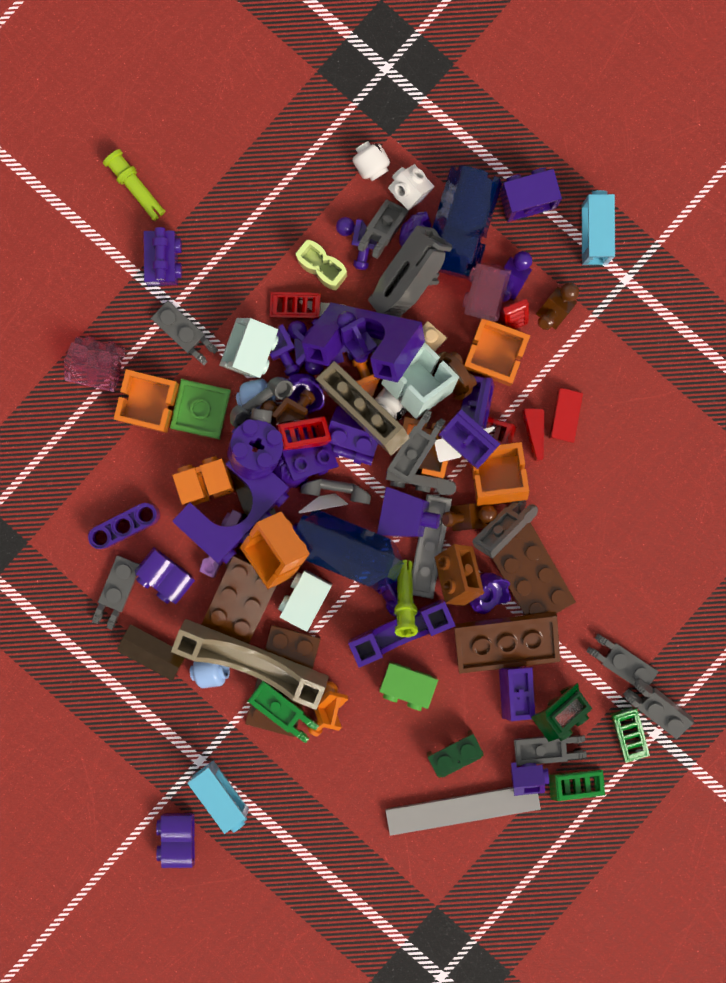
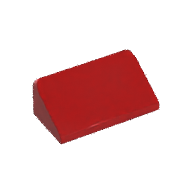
M564 388L558 389L549 439L570 443L575 442L583 393Z

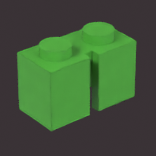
M389 661L379 692L384 693V699L392 702H397L398 699L408 702V707L421 711L422 707L429 708L438 678L417 670L413 671L409 667Z

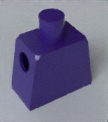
M386 487L377 535L386 537H423L425 527L438 529L441 516L437 513L428 512V501Z

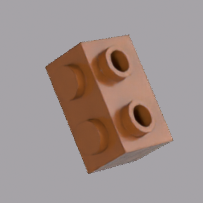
M453 544L434 557L446 604L464 606L484 594L472 546Z

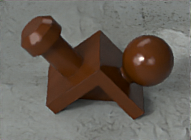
M569 282L561 288L557 287L536 313L540 317L538 319L540 328L549 330L553 327L556 330L577 304L576 299L579 296V288L576 284Z
M303 390L297 403L288 397L279 406L273 400H266L261 404L260 409L272 411V426L276 428L277 424L308 419V409L306 407L315 401V396L310 390Z
M477 503L451 506L450 511L443 513L441 520L445 527H452L453 531L485 528L498 514L497 510L491 505L477 506Z

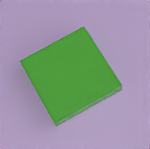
M181 379L170 429L220 440L231 390Z

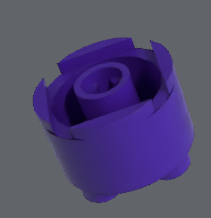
M246 420L238 426L232 435L228 447V459L234 471L248 479H259L272 473L282 455V434L271 424L260 420ZM253 447L258 448V451H257V452H253V451H252Z

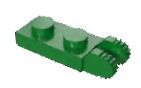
M262 681L248 700L251 705L286 732H291L305 743L309 740V737L305 732L294 726L298 719L306 723L311 729L316 730L319 727L318 723L304 714L301 708L264 681Z

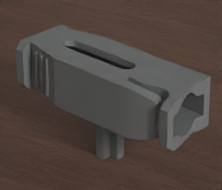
M416 226L382 274L374 293L368 298V301L377 313L402 318L401 315L417 302L428 285L432 286L439 283L437 278L439 276L438 272L445 260L444 251L450 252L452 244L441 238L434 228Z

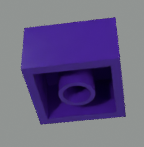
M545 167L533 170L531 172L532 175L522 177L521 174L506 179L507 182L503 183L499 194L507 222L557 208L562 197L554 169L546 170Z

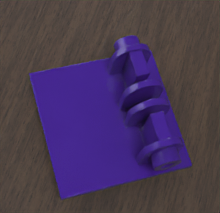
M313 427L311 428L314 438H317L315 429ZM303 428L305 438L309 439L306 428ZM294 429L297 441H300L298 430ZM285 430L288 443H290L292 440L289 430ZM330 443L318 447L282 451L292 481L315 474L323 475L328 470L339 467Z

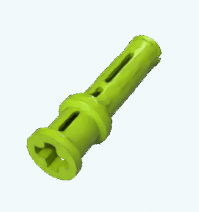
M121 149L114 151L103 161V165L113 171L117 177L116 181L121 185L125 184L151 217L152 221H156L159 217L153 209L160 216L166 212L165 209L161 207L136 176V168L130 166L123 158Z
M401 560L396 563L398 604L394 608V613L397 616L395 634L400 637H412L418 633V627L415 625L417 607L413 603V563L408 561L407 566V560Z

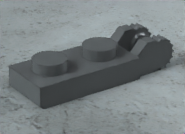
M386 199L367 226L365 234L359 243L358 250L363 252L372 239L378 242L373 249L372 256L378 258L383 252L384 247L388 246L406 219L409 210Z
M168 300L151 317L165 333L188 354L191 353L201 364L205 365L208 361L201 353L194 349L200 341L210 352L215 354L218 351L205 338L206 335Z
M426 410L418 425L413 427L408 435L410 438L401 446L387 469L408 484L437 440L436 436L446 422L440 418L430 435L421 430L431 417L432 412Z
M386 472L385 480L390 481V486L405 488V484H408L393 473ZM417 474L413 476L409 483L416 485L415 490L430 492L431 488H435L441 495H451L457 490L454 481L451 482V480L448 481L446 479Z
M525 500L512 502L473 539L474 547L493 559L526 523H530L537 516V506L529 504L525 508L527 504Z
M117 555L99 598V605L92 619L93 623L98 624L103 617L105 607H110L114 611L107 622V628L113 630L136 581L137 575L135 570L140 565L139 563Z
M597 634L595 637L597 642L610 648L606 657L594 648L589 647L586 651L601 661L603 666L633 686L638 679H642V681L650 685L659 672L620 645L613 644L600 634Z
M638 679L634 686L645 696L643 699L629 689L624 692V697L634 707H638V710L675 739H678L694 723V718L658 689H653L642 681V679Z
M570 735L563 741L556 739L548 742L545 736L514 739L516 765L567 762L568 759L587 757L586 751L575 750L567 752L566 749L567 743L584 742L585 735Z

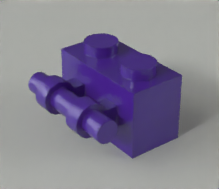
M162 227L155 228V231H144V282L147 286L178 285V278H182V264L178 263V253H182V240L177 238L175 231H165V228Z
M336 406L329 425L331 436L329 443L334 456L337 458L342 456L354 460L353 463L358 465L363 463L371 466L378 443L341 407Z

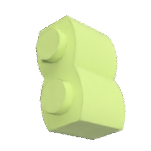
M306 240L296 252V258L300 266L307 272L317 275L319 281L327 288L337 290L347 278V271L344 265L336 258L327 256L324 249L316 242Z

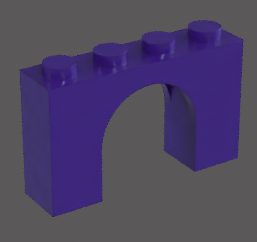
M330 303L302 341L306 361L330 366L344 347L341 338V328L337 324V317L340 313L349 311L355 315L356 320L363 316L366 322V332L370 337L382 340L370 358L374 377L398 383L425 343L422 322Z
M230 460L226 463L227 468L250 489L253 496V505L249 515L237 525L225 527L214 524L191 503L172 522L218 565L222 562L227 564L236 555L234 549L244 542L255 524L272 516L269 513L275 505L280 507L289 498L287 494L289 487L273 472L259 479H248L234 471Z
M440 599L417 609L415 625L418 627V633L415 636H397L395 634L397 619H394L350 638L348 644L358 667L360 668L383 658V654L409 641L425 635L433 636L454 627L455 623L445 601Z

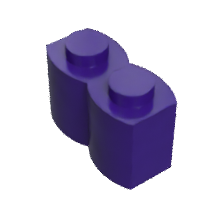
M155 547L152 548L135 570V574L138 576L136 580L147 589L150 586L158 591L156 595L167 604L170 601L177 604L195 581L193 576Z
M164 813L161 816V820H157L156 824L157 836L161 835V846H157L156 852L157 861H161V868H192L195 865L194 813Z

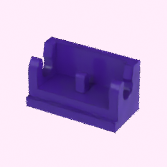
M474 376L477 384L473 387L472 393L463 399L461 410L485 429L494 391V383L492 378Z
M460 410L439 434L444 441L476 469L500 445L498 441L463 410Z
M520 666L517 668L499 669L502 718L509 721L531 720V716L535 714L532 667Z

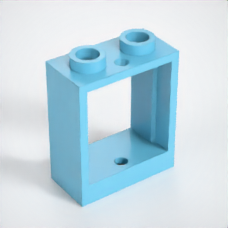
M597 190L589 194L582 204V265H608L615 257V194H607V191Z
M214 760L195 773L187 784L225 834L229 830L234 833L245 825L249 808Z

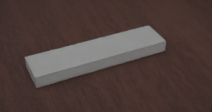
M427 494L426 501L429 502L428 512L440 514L442 518L444 512L450 511L452 499ZM441 518L438 529L425 527L423 537H418L412 569L413 595L433 599L438 575L434 557L442 552L447 528L443 525Z

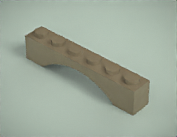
M188 619L184 620L171 650L172 653L195 662L218 664L250 674L272 685L292 701L317 710L329 678L328 675Z

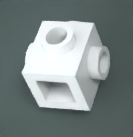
M414 164L407 169L404 167L400 168L392 176L394 181L388 189L407 210H410L419 204L435 186L427 179L424 172Z

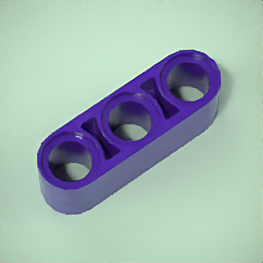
M142 503L94 527L88 535L90 545L96 549H106L151 527L160 518L159 509L154 504ZM146 507L151 508L153 511V518L148 522H145L141 517V512ZM122 519H127L130 522V530L127 533H122L119 530L118 525ZM101 530L108 537L103 545L96 541V535Z

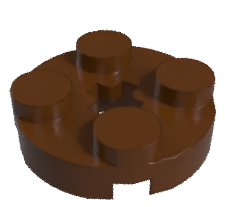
M453 351L450 354L440 352L437 354L440 358L432 375L433 377L435 376L439 364L444 361L459 376L452 392L456 395L453 398L463 400L472 393L473 387L477 384L476 379L471 373H468L462 364L461 356L457 352Z

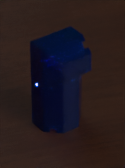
M460 165L457 170L455 166H451L432 227L441 238L452 244L450 252L444 251L445 260L439 272L471 281L474 280L475 276L473 273H478L486 244L481 243L482 237L487 238V232L502 186L500 178L494 176L493 180L487 178L489 173L484 170Z
M320 510L310 511L311 514L309 516L303 515L295 532L300 540L306 544L307 550L310 553L305 561L374 590L396 582L404 562L394 541Z

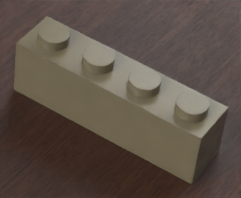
M335 361L316 378L322 389L391 456L410 438L404 427Z

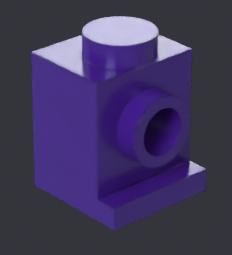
M516 762L511 763L514 796L545 793V784H549L548 768L543 769V765H536L535 763H526L521 767H517Z

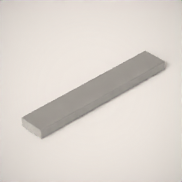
M513 787L388 808L386 809V816L391 836L541 810L538 794L514 796Z

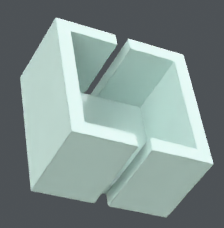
M236 318L219 366L244 376L261 378V375H264L269 367V360L267 359L270 351L274 350L277 345L278 336L276 335L278 329L252 318Z
M426 343L423 344L398 383L384 379L381 383L396 399L402 398L401 404L415 419H418L426 410H430L450 395L459 379V376L444 361L439 364L435 376L431 375L440 357Z
M307 570L303 574L298 572L290 586L294 588L292 595H286L278 610L282 611L280 618L307 632L332 583Z

